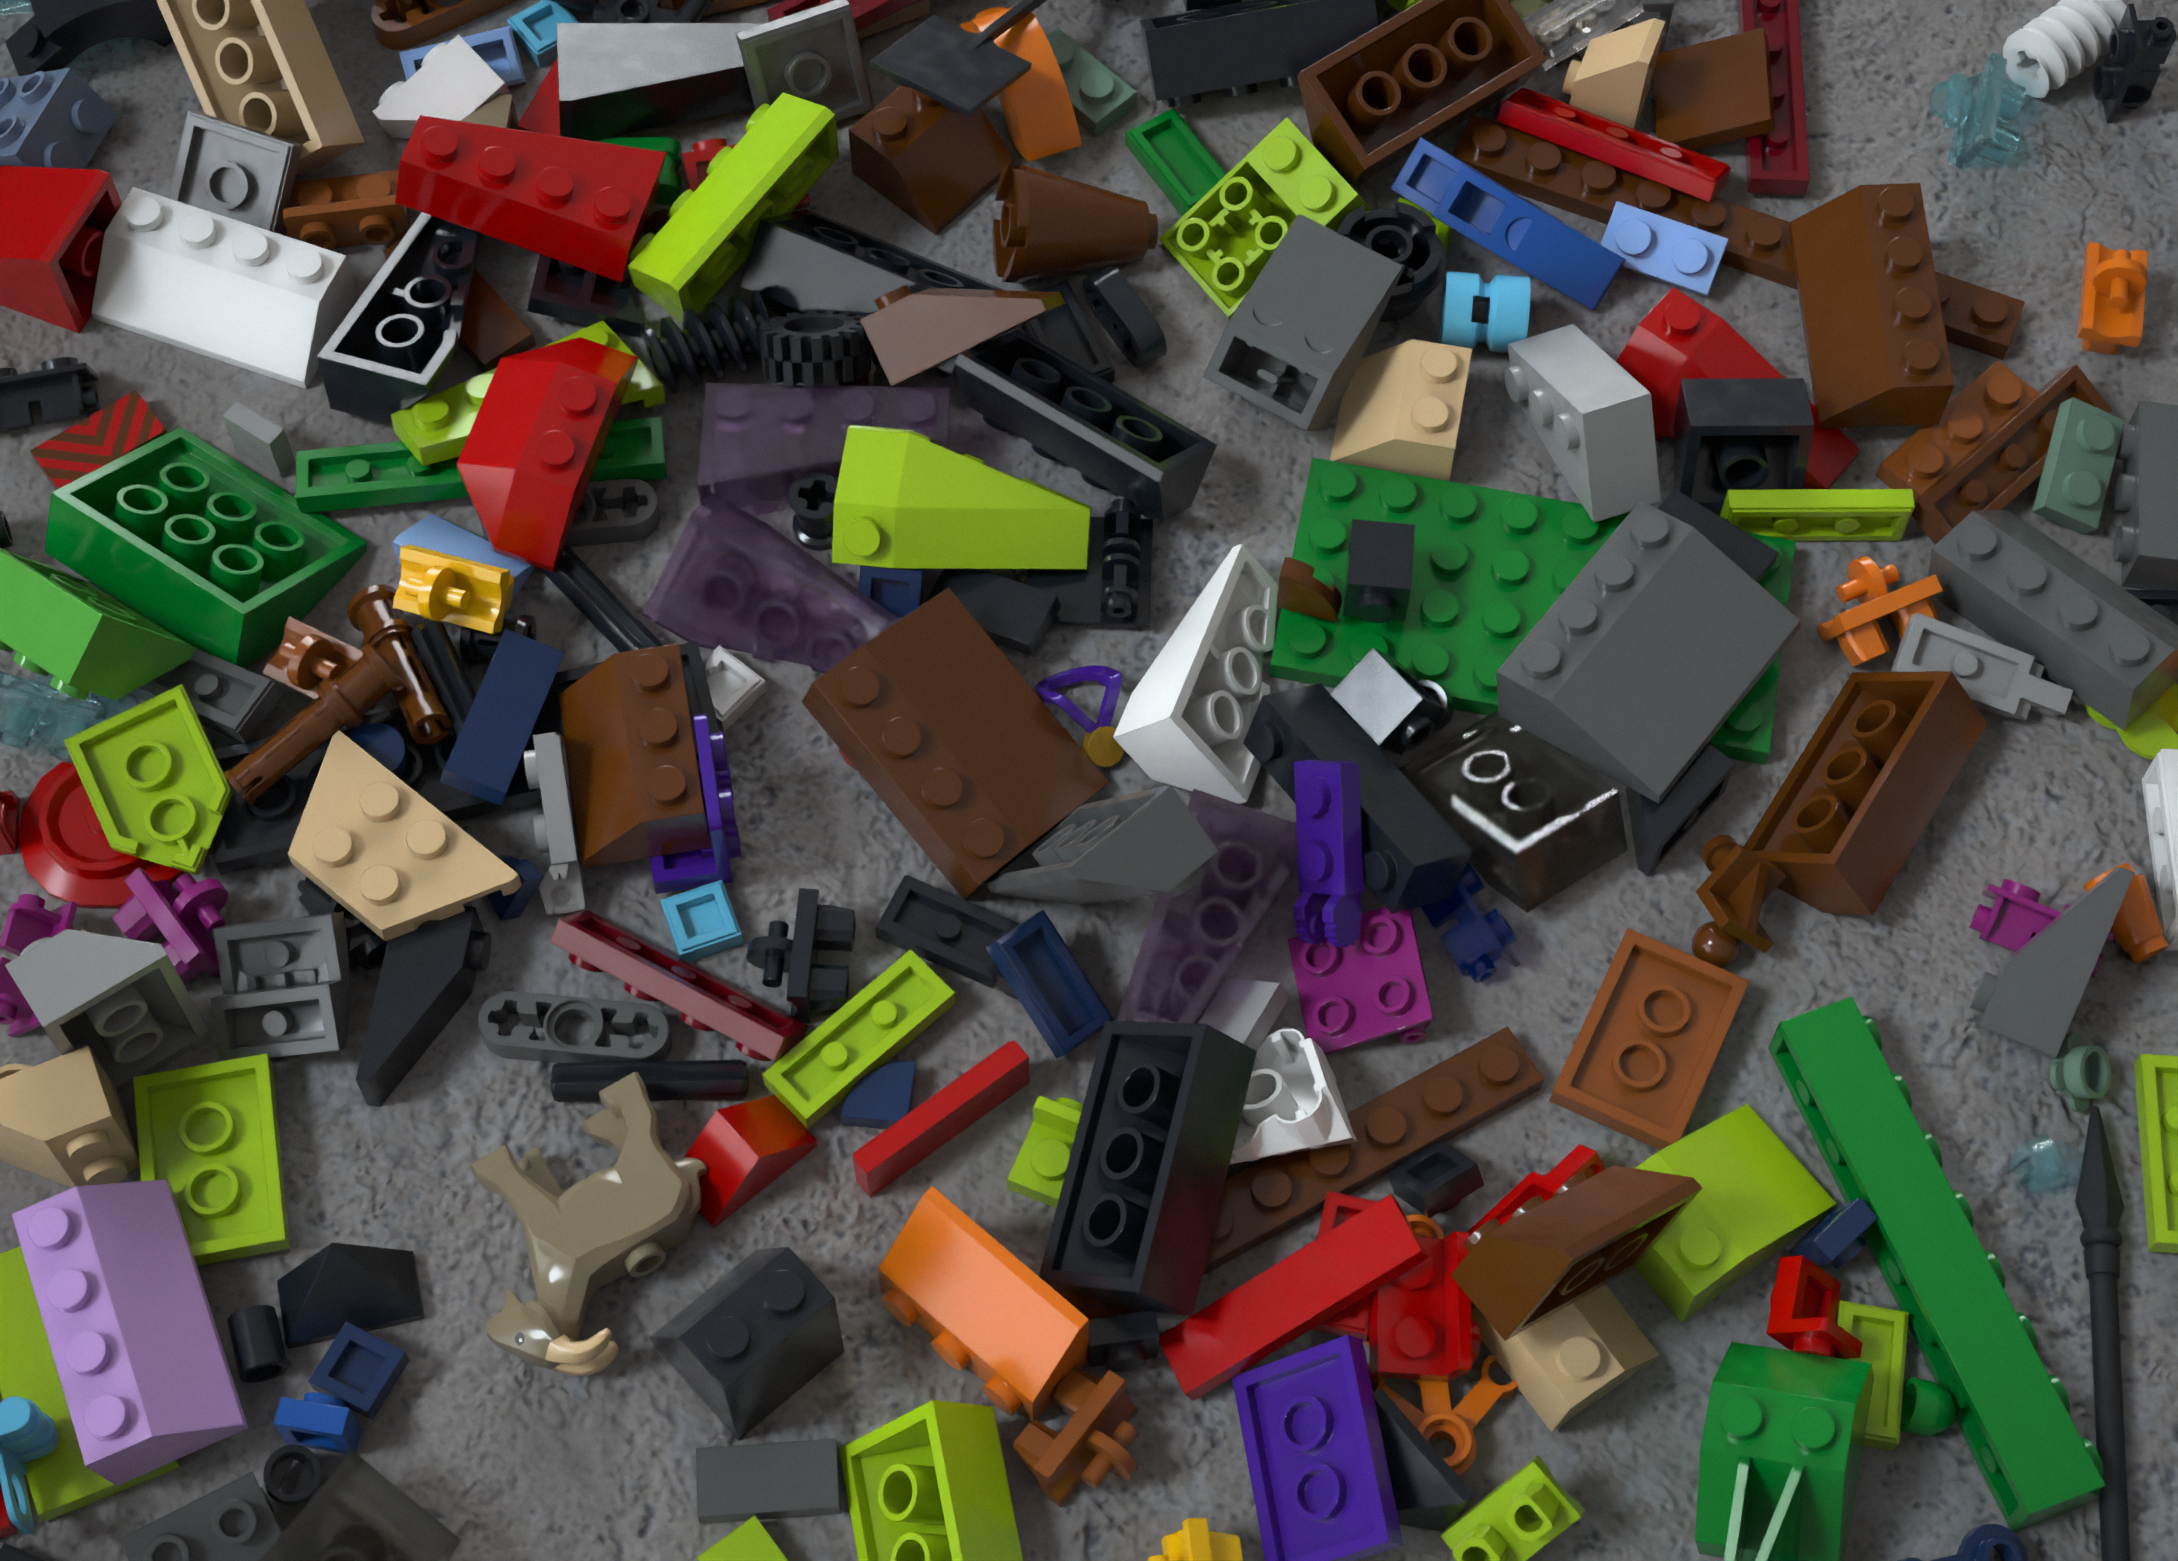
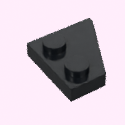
M540 254L527 311L588 326L604 321L613 332L640 338L641 324H643L644 320L642 309H636L629 289L631 278L628 269L621 283Z

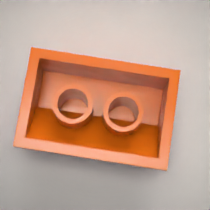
M931 1186L921 1197L878 1268L881 1292L884 1294L880 1300L885 1308L902 1324L910 1327L914 1322H917L934 1337L931 1341L932 1347L951 1367L961 1371L967 1366L986 1382L982 1389L999 1409L1010 1416H1013L1018 1410L1030 1422H1033L1055 1401L1053 1397L1057 1387L1072 1368L1082 1371L1088 1365L1089 1319L943 1194Z

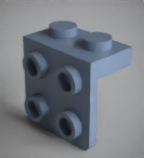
M71 67L47 72L37 71L33 74L12 78L2 77L0 78V166L85 169L118 114Z

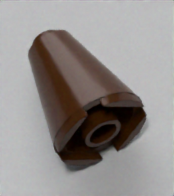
M1006 164L1001 172L995 201H1004L1001 219H993L992 236L995 271L998 277H1003L1002 282L1019 283L1110 265L1141 261L1145 257L1147 249H1154L1156 246L1158 219L1156 214L1149 213L1148 205L1145 201L1022 164Z

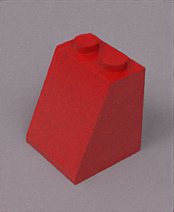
M0 166V305L80 334L92 316L91 311L104 233L122 205L110 173L100 169Z

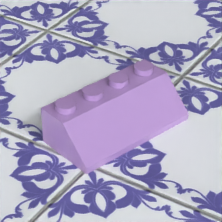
M164 1179L75 1186L11 1214L81 1454L87 1468L118 1486L248 1429L177 1201L169 1181Z

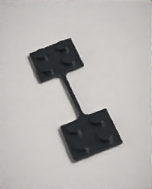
M1022 0L991 23L981 33L966 31L932 15L870 60L869 67L891 77L894 82L901 86L913 88L940 102L948 110L970 117L1031 70L1032 63L998 47L994 40L1047 0Z

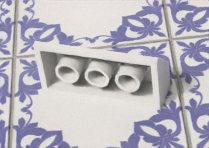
M132 187L104 233L91 313L95 320L307 389L319 368L318 354L355 305L359 295L346 255Z

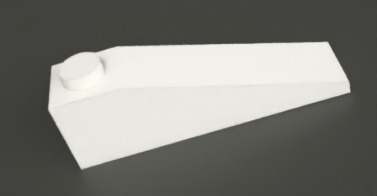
M1243 544L1231 549L1136 686L1113 736L1117 743L1152 780L1236 805L1247 802L1261 767L1259 761L1245 747L1243 742L1262 697L1270 694V686L1262 682L1264 653L1274 648L1278 584Z

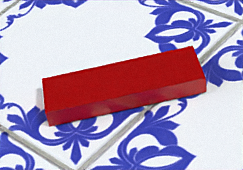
M1015 1040L1007 1042L855 1151L852 1157L856 1181L866 1194L871 1198L1029 1083L1028 1055Z

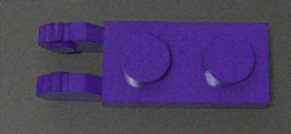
M1295 761L1297 863L1299 892H1302L1293 907L1294 919L1296 920L1294 927L1297 930L1295 934L1299 935V940H1303V943L1320 944V942H1325L1327 937V942L1332 943V946L1349 947V945H1354V941L1358 940V935L1361 934L1360 927L1362 925L1359 923L1361 919L1360 894L1364 893L1359 765H1357V762Z

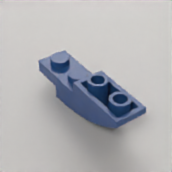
M1421 137L1391 187L1395 192L1433 214L1432 216L1592 310L1597 309L1626 261L1625 258L1531 201L1520 197Z

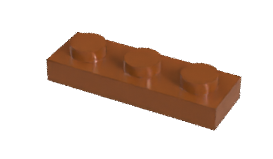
M1997 360L1946 405L1939 425H1923L1882 461L1876 477L1891 489H1912L1915 501L2038 391Z

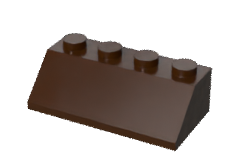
M1421 0L1300 71L1297 78L1314 147L1353 188L1410 154L1420 137L1431 141L1470 118L1471 114L1475 115L1525 85L1547 59L1508 0Z
M1920 183L1859 185L1791 221L1788 228L1818 429L1939 425L1954 388V380Z
M1952 671L1852 672L1747 840L1744 848L1783 869L1787 876L1777 888L1820 912L1873 916L1906 859L1913 851L1915 844L1937 807L1941 804L1943 797L1964 762L1971 754L1973 747L1988 724Z

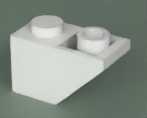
M458 34L448 44L444 42L432 48L424 57L421 64L422 67L406 82L398 81L391 85L382 94L379 106L372 112L391 138H410L420 115L460 121L500 94L511 95L506 83Z

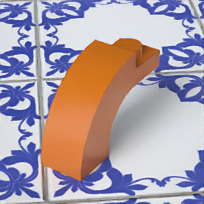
M994 7L983 10L975 16V19L960 24V28L973 33H981L1013 7L1008 9ZM1031 11L1026 17L994 40L998 47L1032 63L1031 70L998 94L1011 144L1028 162L1082 145L1075 113L1062 72L1041 25Z

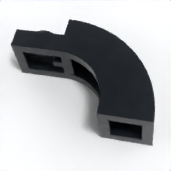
M29 0L35 15L8 38L5 43L18 75L23 76L37 71L47 72L64 69L88 48L110 39L138 37L167 47L173 41V38L156 0Z

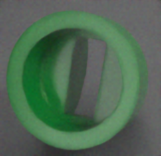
M1911 1377L1903 1388L1900 1431L1921 1437L1939 1435L1949 1428L1957 1413L1954 1398L1945 1387L1935 1382Z

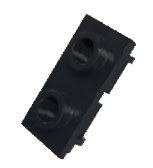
M2134 4L2127 5L2119 27L2112 29L2109 36L2108 54L2104 64L2098 65L2094 72V96L2096 100H2102L2107 123H2113L2119 107L2136 109L2149 101L2161 73L2159 64L2165 63L2176 40L2174 25L2168 18L2156 17L2153 20H2137Z
M74 357L46 360L41 363V370L18 374L15 368H0V432L34 427L30 404L41 403L43 419L46 424L89 417V411L100 409V402L96 387H85L84 382L98 380L97 373L86 362L78 364V359Z

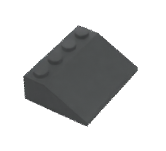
M1640 500L1496 671L1498 714L1500 717L1660 804L1800 629L1801 620L1693 526Z

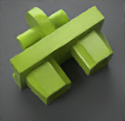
M1537 1455L1449 1525L1440 1537L1453 1551V1557L1456 1561H1526L1580 1519L1585 1509L1558 1484L1545 1462Z

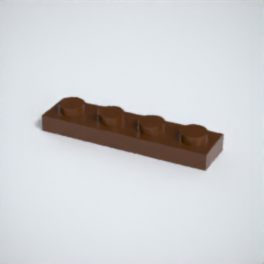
M2077 364L2062 370L1914 501L1915 508L1912 516L1934 545L1972 511L2002 510L2042 474L2060 403L2074 397L2108 413L2112 412V409Z

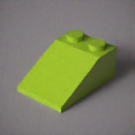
M1746 1103L1656 1152L1634 1168L1693 1177L1702 1187V1190L1635 1266V1269L1679 1321L1683 1323L1828 1214L1837 1204L1750 1105Z

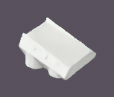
M1283 1028L1267 1035L1257 1050L1230 1164L1358 1142L1352 1131L1336 1083L1337 1079L1323 1050L1312 1038L1305 1039L1300 1031L1293 1028Z

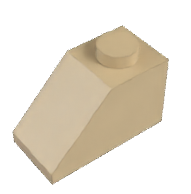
M1653 18L1591 39L1582 62L1572 59L1562 88V93L1571 95L1569 105L1635 129L1648 97L1665 21Z

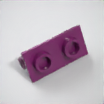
M2004 879L2001 887L1989 883L1983 889L1982 895L1994 899L1991 908L1981 904L1977 906L1969 928L1981 932L1979 939L2016 952L2030 940L2032 933L2037 934L2058 917L2061 912L2039 904L2040 892L2018 882ZM2066 904L2063 912L2071 905ZM2109 932L2105 944L2112 941L2115 934ZM2100 953L2091 978L2095 977L2104 954Z
M33 894L19 895L18 902L9 906L0 948L20 956L21 952L36 940L53 937L65 929L75 930L72 924L78 903L71 901L49 911L44 909L45 900ZM1 957L0 1024H11L8 1036L14 1038L42 1025L5 967V964L12 960Z

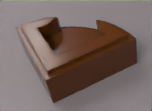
M1285 557L1279 576L1276 607L1337 622L1342 606L1339 590L1334 584L1327 587L1314 578L1313 573L1315 569L1311 565Z

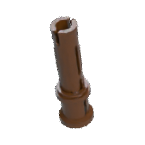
M383 584L366 587L352 597L347 607V615L352 626L363 633L362 647L368 642L371 643L407 685L400 693L392 690V693L401 712H403L413 740L424 745L441 741L449 733L445 727L451 728L452 723L437 697L436 690L413 644L414 640L411 633L415 626L409 621L404 620L403 610L393 608V600L396 593L393 587Z
M368 642L362 647L363 656L334 680L326 677L319 683L320 687L316 690L319 697L236 766L224 773L238 793L243 792L242 797L249 804H254L259 796L342 727L346 726L351 729L355 726L358 728L365 722L364 713L392 690L400 693L407 687L399 674L371 643Z

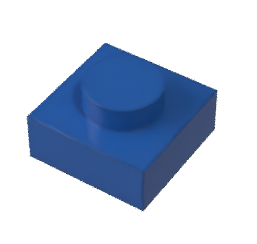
M317 1392L306 1393L303 1400L280 1397L273 1422L288 1445H300L306 1448L354 1456L362 1431L350 1408H346V1403L342 1399Z

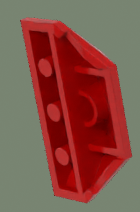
M579 337L500 359L457 461V470L487 532V537L494 552L554 572L638 363V357Z

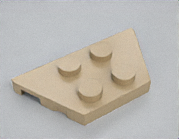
M340 730L332 736L289 848L288 856L293 866L384 941L412 932L425 921H441L465 911L463 904L498 890H501L503 896L516 892L522 886L517 872Z

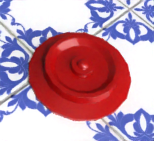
M71 756L41 777L22 808L17 840L26 870L50 896L67 903L71 901L78 903L77 907L121 908L128 898L133 895L124 879L138 867L144 869L152 881L167 879L173 882L184 872L114 851L110 847Z

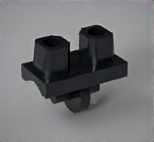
M799 888L793 940L787 938L788 923L779 920L771 921L769 923L768 936L757 937L749 941L746 959L755 967L764 969L762 984L767 987H780L782 985L783 972L789 971L787 1001L792 1003L790 1016L803 1023L810 1024L812 1009H840L848 1002L849 966L817 964L819 950L853 951L856 918L855 910L833 905H821L819 889Z

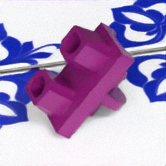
M139 867L124 879L133 895L128 898L112 917L122 933L129 939L149 942L161 931L167 939L162 947L169 956L184 985L194 979L200 972L219 978L220 970L216 945L210 933H213V929L225 925V920L219 912L228 900V892L218 879L212 878L196 882L190 873L178 877L174 884L167 879L152 881L144 869Z

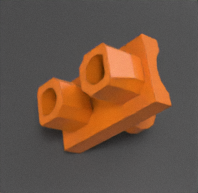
M2088 243L2084 252L2077 338H2082V348L2084 350L2114 355L2118 353L2121 345L2138 347L2143 332L2148 251L2138 249L2114 251L2100 243Z
M1862 556L1849 563V581L1836 587V593L1841 602L1846 603L1856 598L1861 605L1835 615L1834 619L1816 626L1823 644L1837 638L1842 651L1852 667H1856L1890 651L1877 621L1890 616L1902 640L1908 620L1914 613H1920L1938 620L1935 607L1930 598L1942 592L1943 589L1936 574H1933L1888 593L1887 585L1899 580L1897 568L1893 564L1879 568L1871 558Z

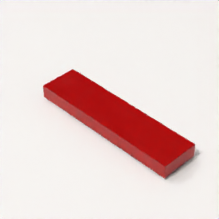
M1524 87L1502 102L1497 117V122L1708 202L1726 186L1732 167H1729V164Z
M1389 1194L1159 1335V1343L1184 1394L1194 1401L1429 1257L1398 1201Z

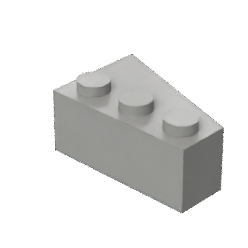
M1574 324L1509 343L1510 367L1504 371V380L1508 394L1513 402L1518 403L1593 523L1630 512L1640 500L1649 505L1661 502L1651 393Z

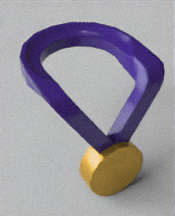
M1101 665L1082 666L1056 673L1036 684V694L1044 703L1058 706L1087 732L1083 739L1082 748L1095 765L1109 767L1119 762L1124 754V749L1113 738L1116 728L1110 727L1122 684V675L1119 671ZM1082 681H1097L1104 685L1106 690L1097 723L1092 721L1066 697L1054 691L1063 686Z

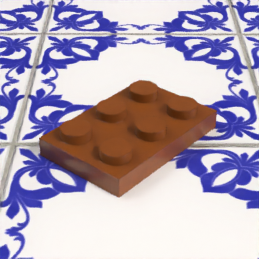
M1627 928L1549 1101L1658 1150H1662L1680 1140L1750 980Z

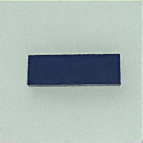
M504 630L443 770L440 783L497 805H502L565 652L510 630Z

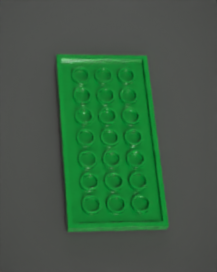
M1312 458L1292 558L1314 567L1313 577L1325 586L1330 587L1334 584L1341 594L1342 606L1337 622L1281 609L1269 677L1313 685L1321 683L1324 687L1335 688L1372 648H1375L1395 658L1417 681L1429 680L1443 686L1452 696L1455 710L1502 718L1498 714L1496 671L1630 512L1593 523L1583 505L1579 503ZM1352 519L1415 525L1411 591L1405 621L1390 620L1383 623H1372L1360 617L1343 616L1347 555ZM1748 533L1779 552L1775 564L1759 585L1783 606L1788 608L1796 541ZM1782 651L1708 742L1730 759L1763 765L1767 761L1770 752Z

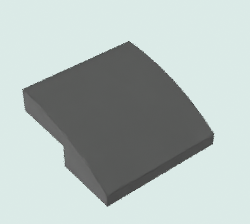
M343 911L226 925L213 929L223 989L222 995L210 998L220 1061L265 1053L268 1054L269 1058L336 1051L346 1048L350 978L347 934Z

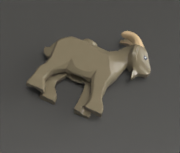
M633 1072L599 1092L600 1100L606 1108L584 1120L581 1125L584 1132L594 1142L614 1147L618 1153V1161L615 1167L595 1172L570 1187L564 1193L537 1147L525 1153L518 1163L515 1161L509 1147L504 1145L470 1164L471 1171L485 1190L501 1195L510 1205L521 1223L538 1299L529 1300L527 1303L522 1304L514 1292L509 1288L505 1290V1306L501 1312L487 1322V1336L496 1346L511 1352L534 1366L574 1376L595 1374L607 1367L615 1359L619 1351L617 1344L614 1341H610L612 1337L610 1329L605 1328L588 1340L579 1341L587 1308L596 1290L628 1273L632 1277H641L657 1269L666 1259L667 1255L665 1252L685 1240L693 1225L696 1213L701 1208L702 1190L699 1180L702 1175L708 1172L707 1166L696 1158H681L672 1161L664 1151L660 1141L661 1122L651 1104L646 1085L638 1072Z

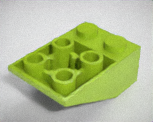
M1286 117L1162 235L1159 240L1230 319L1298 214H1302L1337 232L1341 222L1353 210L1364 205V212L1373 209Z

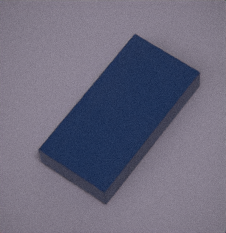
M1044 910L1035 913L985 947L1056 1059L1068 1054L1102 1030L1105 1021H1114Z

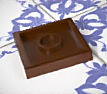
M1764 27L1658 53L1653 72L1657 138L1692 151L1776 131L1769 39Z

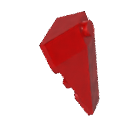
M1675 287L1638 324L1616 360L1624 370L1651 393L1655 440L1659 442L1662 441L1663 436L1674 439V422L1681 379L1784 378L1726 321ZM1809 401L1815 427L1803 489H1830L1858 457L1860 449L1838 428L1818 429L1815 406Z

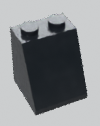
M790 1247L755 1250L650 1337L653 1345L738 1441L844 1352L835 1297Z

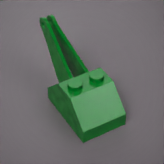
M1731 1342L1712 1382L1700 1446L1695 1542L1699 1554L1724 1558V1561H1845L1874 1383L1872 1363Z

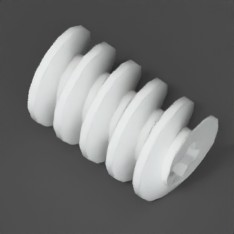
M2061 0L2038 18L2026 24L2023 29L2017 30L2007 38L2003 46V62L2006 73L2012 82L2025 94L2034 98H2045L2049 89L2060 88L2067 83L2068 78H2074L2083 72L2084 67H2090L2099 60L2100 56L2108 54L2110 33L2113 28L2119 27L2127 6L2122 0Z

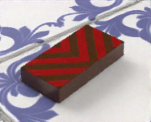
M134 390L33 448L30 452L38 467L55 490L167 434V430L139 393Z

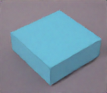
M541 0L506 20L507 25L511 26L514 39L539 68L557 59L556 23H579L567 8L550 0Z
M722 880L660 900L679 958L688 963L744 944L741 930Z

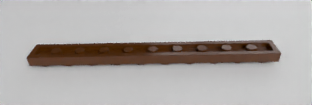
M1472 114L1452 154L1516 194L1608 225L1616 201L1728 238L1729 242L1721 264L1797 290L1788 229L1790 222L1717 197H1714L1710 202L1537 136ZM1935 271L1947 341L2003 360L2025 302Z

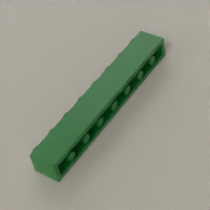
M1852 996L1781 1021L1768 1049L1845 1202L1860 1197L1877 1216V1219L1861 1234L1867 1242L1866 1244L1899 1310L1909 1312L1908 1328L1936 1383L1945 1387L1954 1398L1957 1412L1954 1419L2010 1530L2016 1533L2088 1505L2106 1486L2102 1479L2104 1470L2101 1458L2094 1445L2087 1438L2080 1437L2069 1415L2070 1402L2067 1392L2055 1375H2048L2036 1352L2038 1344L2035 1331L2028 1318L2021 1312L2016 1313L2004 1290L2005 1277L2002 1267L1992 1252L1983 1250L1973 1230V1214L1966 1198L1960 1191L1952 1190L1941 1169L1943 1164L1942 1155L1936 1140L1928 1131L1922 1132L1911 1111L1912 1099L1907 1084L1901 1075L1891 1072L1881 1053L1882 1042L1875 1023L1869 1016L1861 1015Z

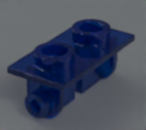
M1467 862L1449 899L1420 907L1436 929L1453 917L1457 918L1459 924L1439 937L1459 967L1462 976H1471L1474 983H1480L1490 978L1497 971L1493 963L1501 957L1515 968L1520 965V962L1509 947L1518 938L1497 908L1487 912L1476 894L1485 888L1484 884L1471 864Z

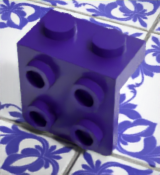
M707 714L694 715L693 717L711 848L650 857L656 894L698 888L722 880L723 884L732 883L730 859L742 857L723 732L710 733Z

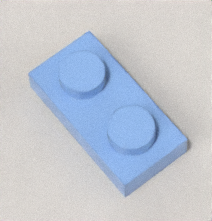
M1616 201L1601 244L1626 259L1622 266L1623 269L1708 297L1729 241L1728 238Z

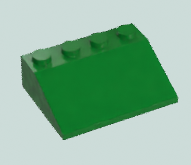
M178 427L51 492L44 552L196 649L244 668L273 651L281 644L284 636V626L289 616L302 621L363 556L368 542L319 512L300 513L294 496L182 427Z

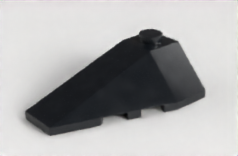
M421 212L317 356L330 409L385 423L391 419V414L406 409L430 392L457 351L482 233Z

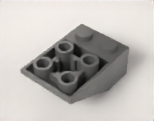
M1298 214L1228 321L1203 377L1306 431L1328 430L1405 266L1302 214Z

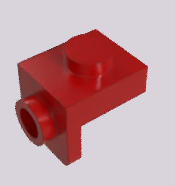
M1803 1255L1780 1257L1775 1286L1770 1297L1771 1309L1766 1334L1790 1351L1841 1359L1861 1357L1863 1343L1835 1323L1842 1283Z

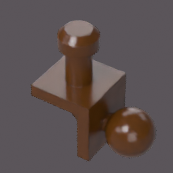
M1729 835L1715 836L1706 842L1701 851V859L1712 873L1696 890L1697 895L1715 921L1707 922L1696 930L1692 938V952L1696 958L1723 969L1733 964L1738 958L1741 950V941L1764 953L1772 947L1774 943L1759 922L1761 906L1787 875L1781 867L1742 847L1733 837Z

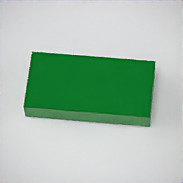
M1175 108L1125 132V145L1181 216L1187 213L1226 175V172Z

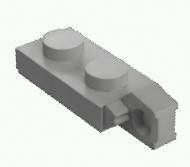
M1914 613L1910 616L1890 671H1952L1976 707L2006 718L2012 717L2023 721L2027 719L2029 711L2053 719H2057V716L2061 714L2065 715L2073 693L2071 689L2041 679L2044 666L2034 662L2035 656L1920 613Z
M557 732L533 735L535 750L524 751V764L529 789L540 788L544 814L533 815L538 853L549 852L551 866L538 886L547 914H562L587 909L564 737Z

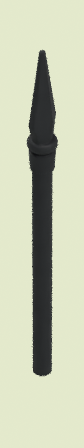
M2092 1106L2075 1203L2084 1227L2080 1241L2085 1248L2083 1250L2086 1278L2089 1280L2096 1450L2103 1464L2104 1474L2102 1479L2106 1485L2098 1493L2101 1561H2131L2117 1280L2120 1278L2119 1247L2122 1244V1236L2118 1226L2124 1210V1204L2100 1109L2098 1106Z

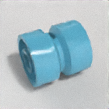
M1445 271L1440 308L1439 343L1470 348L1473 351L1479 342H1484L1490 352L1508 353L1509 343L1527 338L1531 294L1530 277L1496 274L1490 283H1485L1479 273ZM1475 301L1486 302L1484 324L1471 322L1472 307Z

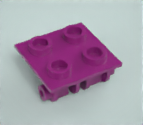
M1384 906L1361 914V919L1359 920L1360 925H1362L1360 927L1361 934L1358 935V940L1354 941V945H1349V947L1332 946V943L1327 942V937L1325 942H1320V944L1303 943V940H1299V936L1288 939L1307 1039L1312 1038L1323 1050L1325 1056L1394 1033L1400 1035V1040L1403 1043H1416L1426 1038L1425 1028L1435 1018L1411 909L1392 914Z

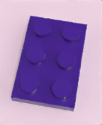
M1347 1334L1232 1377L1265 1561H1357L1404 1545L1362 1339Z

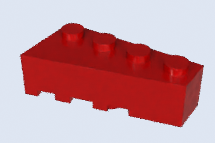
M420 115L400 159L395 203L622 283L631 262V252L640 239L645 222L656 199L667 152Z

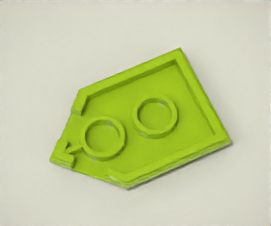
M182 684L63 740L109 845L114 851L191 874H199L233 792Z

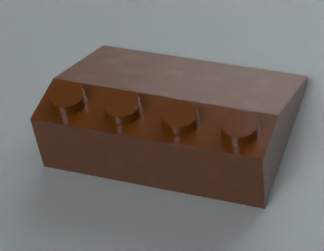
M949 587L862 644L812 683L802 700L807 710L964 900L1077 807L1086 803L1109 784V781Z

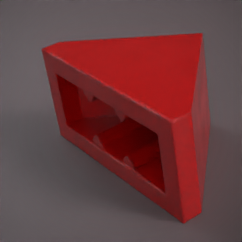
M774 1094L716 1110L684 1156V1158H696L707 1166L708 1172L702 1175L699 1180L702 1190V1204L698 1212L713 1229L818 1146L817 1140Z

